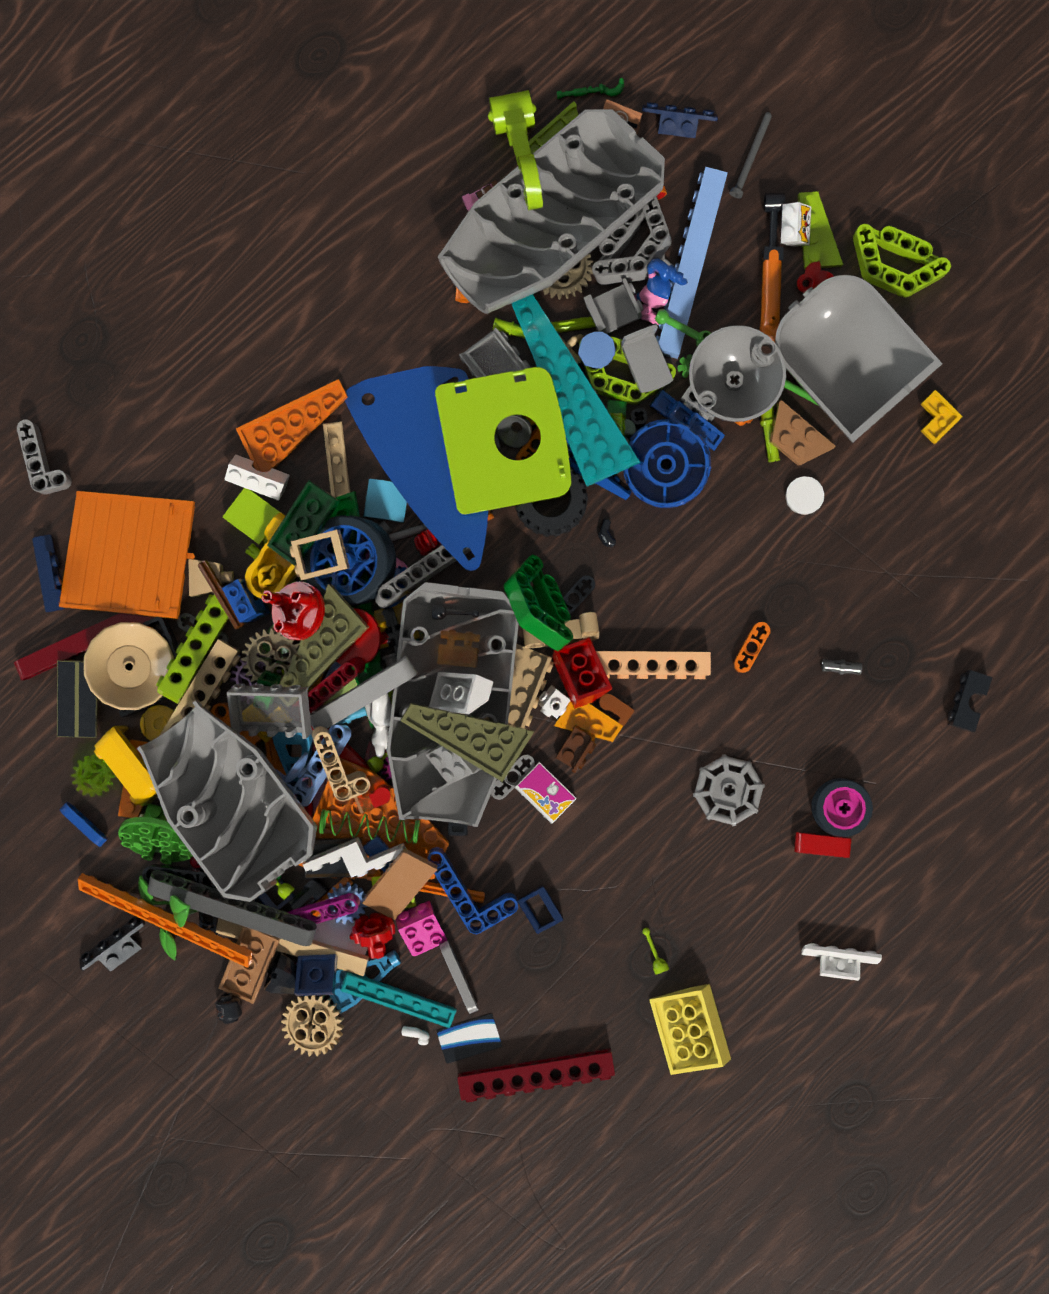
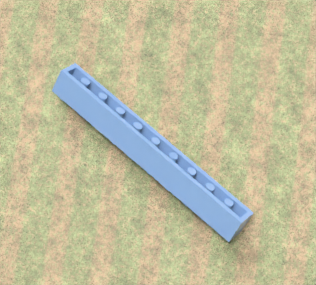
M705 167L704 173L700 172L697 184H700L699 191L695 190L692 202H695L694 209L690 208L687 219L691 221L690 226L685 227L683 238L686 241L684 245H680L678 253L681 260L680 263L675 264L677 271L684 274L683 277L687 279L688 283L679 285L671 281V297L664 306L670 317L685 325L688 324L728 173ZM666 323L660 324L659 329H662L661 335L656 336L662 354L678 359L685 333Z

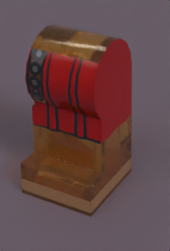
M382 784L374 791L359 795L353 799L359 813L362 814L389 802L392 791L389 786Z

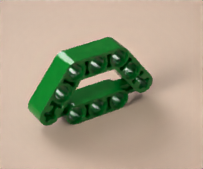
M531 555L504 583V590L518 624L552 649L559 651L573 640L572 631L565 626L571 616L555 579L548 574L544 575L542 572V560L536 555Z

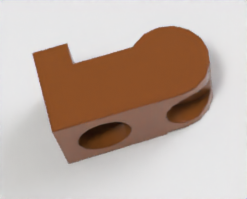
M604 694L600 697V707L619 717L617 722L625 726L635 710L611 694Z

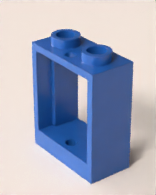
M237 579L222 588L240 623L255 622L271 613L267 604L262 599H254L255 596L247 588L245 579Z

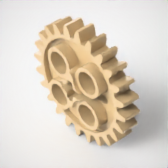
M318 995L312 997L298 996L297 999L294 998L291 1001L292 1004L286 1006L288 1011L283 1013V1016L286 1018L281 1021L286 1026L282 1028V1031H287L284 1038L291 1039L288 1045L294 1043L295 1051L301 1048V1054L308 1051V1056H311L313 1052H315L316 1056H319L321 1051L323 1054H326L328 1049L332 1050L335 1047L334 1044L337 1045L340 1041L338 1038L343 1033L339 1030H342L344 1025L339 1023L344 1018L338 1017L341 1010L334 1009L337 1003L330 1004L332 998L326 1001L324 1000L325 995H321L319 998ZM301 1010L306 1011L307 1017L301 1014ZM319 1012H323L326 1015V1019H322ZM300 1029L306 1032V1036L301 1035ZM318 1031L323 1032L325 1038H321L318 1035Z

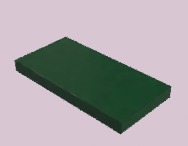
M308 480L267 546L294 566L297 565L295 557L292 558L290 553L291 541L320 534L340 501L314 482ZM314 541L299 545L302 558L305 557Z

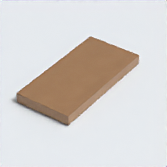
M404 848L364 896L362 904L395 920L437 871V865Z
M243 926L236 944L246 946L252 951V963L247 968L229 960L218 989L232 993L234 996L254 1004L281 939Z

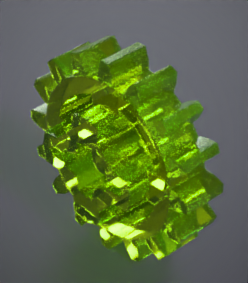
M92 755L91 760L89 756H85L84 761H77L79 767L74 766L73 769L76 773L71 774V777H76L72 784H78L77 791L83 790L82 795L89 793L90 797H95V794L98 796L102 795V790L105 792L109 791L107 785H113L110 778H114L115 775L110 773L112 770L106 762H103V759H97L96 755ZM93 763L100 765L102 769L97 768ZM93 773H100L94 779H87ZM84 783L90 784L91 788L87 787Z

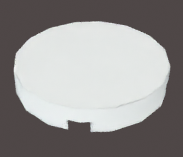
M803 476L796 478L789 484L785 498L787 505L792 511L807 515L820 508L824 501V491L817 480L812 477Z

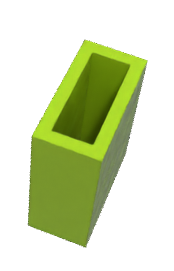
M244 488L223 515V518L260 546H263L268 542L264 534L265 529L273 517L280 512L251 490Z

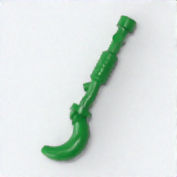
M620 78L618 85L612 89L604 84H599V87L595 88L589 86L588 88H577L573 91H557V99L573 95L575 97L596 92L605 93L608 96H617L624 89V80Z

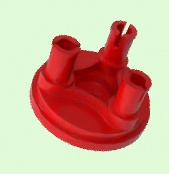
M294 582L285 586L279 592L274 593L269 590L263 592L267 596L262 595V601L272 604L274 631L279 632L288 639L299 641L311 637L319 629L324 618L325 604L320 591L312 584Z
M353 608L367 623L369 628L336 661L341 665L353 657H360L367 664L377 655L380 645L388 642V639H385L389 638L388 634L381 632L375 618L362 609Z

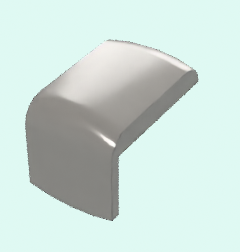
M657 324L624 336L621 342L623 354L641 393L659 389L673 381L654 335L658 328Z

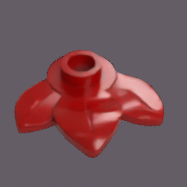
M820 261L810 263L806 267L805 273L797 279V288L805 293L810 287L815 289L820 283L834 277V275L828 271L821 270ZM804 280H808L809 282L807 287L803 286Z

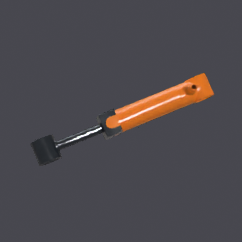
M765 193L763 204L764 212L770 213L769 246H765L762 251V300L759 331L769 336L774 342L780 323L781 270L784 247H777L778 213H782V207L785 204V193Z

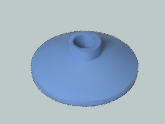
M307 752L299 758L283 779L286 784L296 777L301 779L307 772V769L304 768L308 759Z

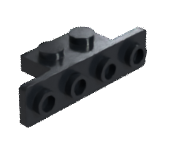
M133 916L121 928L115 929L105 940L99 941L93 949L84 952L79 958L80 969L84 971L99 960L111 972L141 950V944L132 934L145 925V920Z

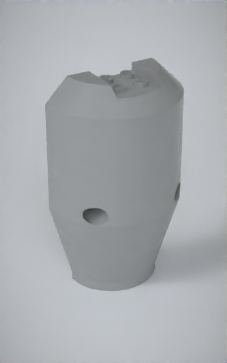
M195 700L193 702L195 707L186 717L159 737L139 746L137 749L143 757L168 823L224 898L251 902L277 884L276 878L281 876L286 869L293 865L296 867L313 855L317 825L263 752L205 709L199 700Z

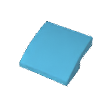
M369 479L363 517L404 523L407 502L395 485L390 481Z

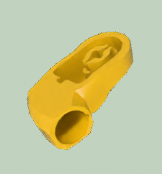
M282 513L274 516L266 527L264 534L268 542L263 546L258 557L247 568L245 574L247 588L254 596L260 599L262 595L267 596V594L263 593L264 591L279 592L297 578L295 566L267 546L286 516Z

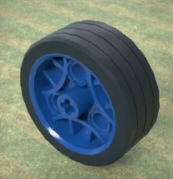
M340 515L329 518L320 534L334 530L343 532L342 539L350 568L333 572L332 574L306 579V582L315 586L320 591L322 597L326 593L328 584H332L351 606L366 604L375 600L379 588L391 580L396 571L397 557L390 536L381 526L362 517ZM352 529L357 531L356 544L348 542ZM331 537L314 541L303 558L306 573L325 569L324 565L330 563L331 567L338 566L336 555L332 551ZM366 549L370 552L368 559L364 558V551ZM366 570L371 574L368 582L361 579L362 574ZM345 575H347L349 578L347 585L343 583V577Z

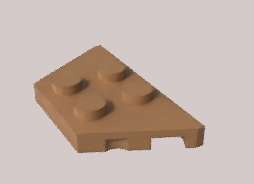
M782 400L777 402L776 418L773 420V431L771 432L769 442L796 465H802L836 447Z

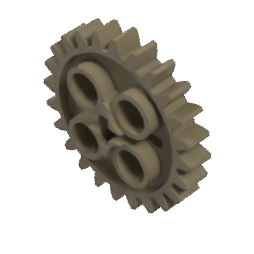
M588 254L576 264L580 265L578 268H571L553 285L543 289L544 295L550 292V296L553 298L557 294L560 300L562 295H565V298L568 299L570 293L574 297H576L575 291L582 293L581 287H588L586 281L592 280L593 261H590L592 260L591 255ZM562 280H568L566 283H560Z
M267 628L263 629V635L259 631L256 632V637L251 636L249 638L252 643H245V646L249 649L242 651V653L247 655L241 659L247 662L243 666L244 669H249L246 676L252 674L251 682L258 680L265 670L279 675L277 673L278 666L287 672L294 654L298 651L299 643L295 644V640L288 639L279 632L276 633L274 628H271L270 633ZM263 643L269 644L270 652L264 651ZM282 648H286L289 651L288 657L282 655ZM257 653L265 657H258ZM273 655L274 659L278 660L275 663H273V659L270 658ZM259 661L264 662L266 665L265 670H261L258 667ZM282 661H288L290 662V665H287Z

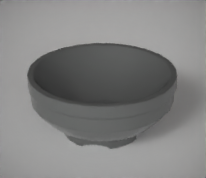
M512 415L499 423L497 433L504 444L517 448L524 446L530 440L532 427L523 415ZM512 423H520L522 430L516 431L513 429Z

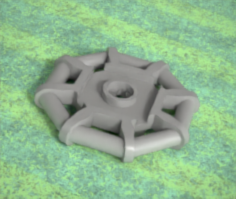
M723 754L722 757L699 769L700 773L693 797L696 798L701 806L706 819L730 824L733 827L754 813L757 814L759 812L758 807L765 784L760 780L751 761H744ZM723 765L724 771L718 773L716 776L710 773ZM729 765L742 769L740 773L729 771ZM746 773L749 774L754 784L748 785L744 778ZM706 777L711 779L709 791H703ZM732 785L734 793H730L727 796L724 788ZM755 790L752 803L747 802L749 791ZM710 795L711 800L714 802L715 806L712 809L705 800V796ZM742 805L748 808L737 815L735 814L734 810ZM719 808L730 810V816L716 812Z

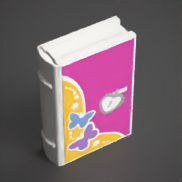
M540 762L515 787L521 793V796H524L551 824L577 799Z

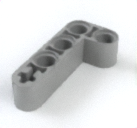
M30 420L20 421L17 425V432L32 489L41 494H50L69 488L72 479L67 473L61 470L50 471L39 427ZM36 444L35 451L30 452V446ZM37 462H40V463H41L40 469L37 470V471H35V469H34L35 464H36ZM63 475L64 481L58 484V477ZM44 480L45 487L39 489V483Z

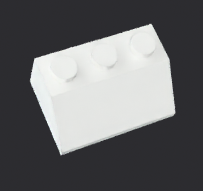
M438 672L429 707L455 713L470 714L489 700L493 681L474 674Z

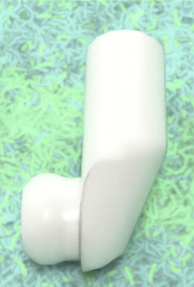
M403 1026L402 1036L419 1038L418 1043L420 1045H427L429 1043L428 1038L430 1036L428 1032L416 1027Z

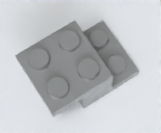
M441 745L429 750L425 754L449 785L473 774L478 769L475 765Z

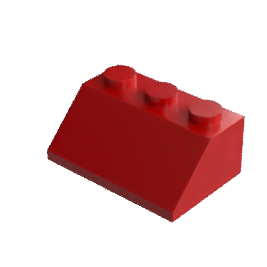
M590 638L567 645L559 651L554 650L553 662L574 709L590 704L612 690V686Z

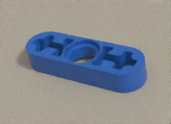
M66 802L60 808V812L94 844L101 847L108 840L106 835L71 803Z

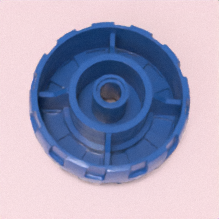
M661 419L644 425L630 438L628 444L641 463L623 470L629 488L640 500L655 507L672 508L688 503L703 490L711 471V456L704 438L692 426L678 420ZM666 458L672 462V467L667 470L661 466V461Z

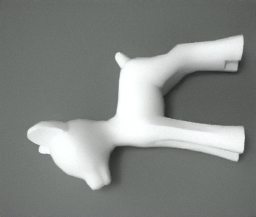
M388 693L365 706L368 719L375 727L371 741L378 758H382L385 749H387L389 728L387 727H389L391 702Z

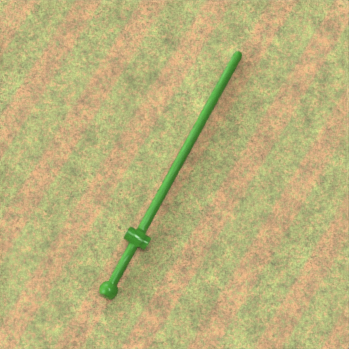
M660 309L655 316V321L658 324L666 323L696 339L697 346L711 334L709 331L699 333L669 316L668 311L665 309ZM785 380L784 387L818 405L803 388Z

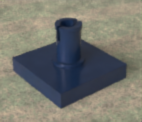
M336 954L298 956L294 994L296 996L334 995L338 956Z

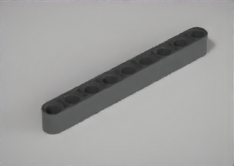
M153 871L150 876L147 891L154 897L170 902V896L175 895L183 903L190 905V909L301 946H310L313 943L317 925L311 920L254 901L248 902L224 898L218 889L164 871Z

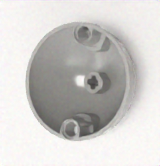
M729 326L714 331L698 345L690 362L689 380L700 410L708 412L724 421L744 422L763 415L778 401L785 386L786 366L780 349L769 336L751 327ZM768 346L771 349V353H763L761 347ZM731 378L733 380L736 378L738 380L737 383L732 385L730 383ZM709 397L712 400V404L704 405L702 398Z

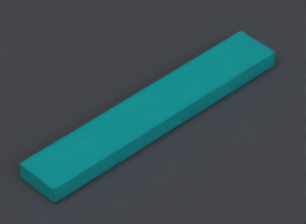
M351 972L346 973L340 989L342 992L448 1028L451 1027L457 1011L454 1007Z

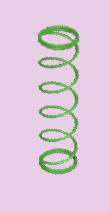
M322 809L319 823V833H324L328 813L330 815L331 830L335 836L340 832L345 821V818L348 815L350 834L353 838H355L358 835L364 818L366 816L368 834L370 839L373 840L376 837L384 818L386 835L388 840L391 842L395 838L402 820L399 821L394 836L390 840L388 835L386 817L383 816L380 820L377 831L374 837L372 838L369 830L368 816L367 814H364L358 831L355 834V836H353L351 830L349 812H346L341 823V826L338 832L335 834L332 825L331 811H326V809ZM416 819L414 833L409 842L406 835L405 821L403 820L405 839L408 844L412 840L413 844H417L420 820Z

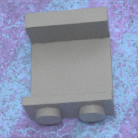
M626 278L622 279L623 285L593 299L591 295L584 297V302L598 332L608 334L642 318L641 311L644 310L639 299H635L633 295L636 293L632 283L628 284Z

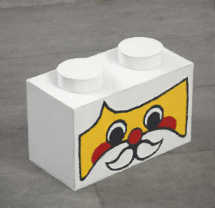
M800 202L783 204L782 244L792 247L809 245L811 206Z

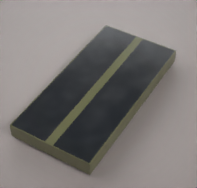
M58 660L57 737L96 738L98 698L90 691L84 677V661Z

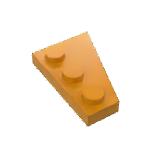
M571 701L567 705L564 714L559 717L554 725L555 727L570 731L577 725L596 738L611 742L614 741L623 727L591 704L574 709Z

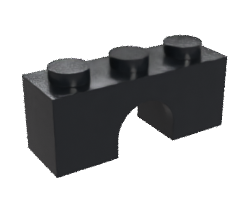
M965 670V673L961 674L959 684L961 685L953 698L955 704L948 713V725L968 732L976 731L981 714L971 710L969 699L974 694L987 696L993 677L972 670Z

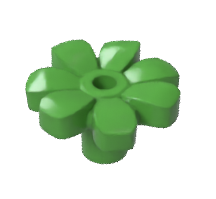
M691 354L687 355V359L682 357L679 360L682 365H678L677 370L678 372L683 371V378H687L689 375V365L693 356Z

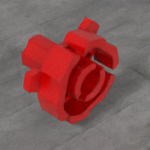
M371 913L370 919H368L367 915H363L355 921L349 937L351 940H354L355 944L360 943L361 947H367L368 955L371 959H380L386 953L385 943L392 940V935L395 934V924L391 917H387L382 913Z

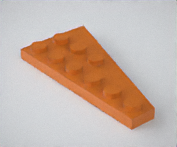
M339 379L236 428L250 459L254 461L253 466L255 470L269 472L271 468L274 469L348 398Z

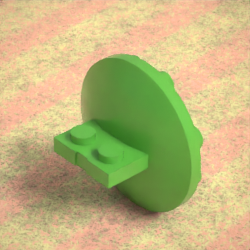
M148 804L144 817L129 818L120 825L118 835L122 841L121 845L140 854L144 860H153L155 852L162 854L160 861L167 865L172 862L189 860L193 856L168 823L162 806Z

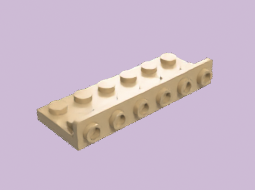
M516 644L508 725L525 728V726H530L533 718L530 715L532 708H537L539 703L538 692L539 690H544L547 682L544 679L546 672H551L554 662L551 661L552 657Z

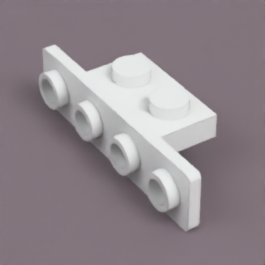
M810 943L802 949V955L820 957V976L858 981L860 979V962L878 964L882 960V955L876 954L874 951L858 952L853 948L843 950L838 949L836 946L819 947L818 944Z

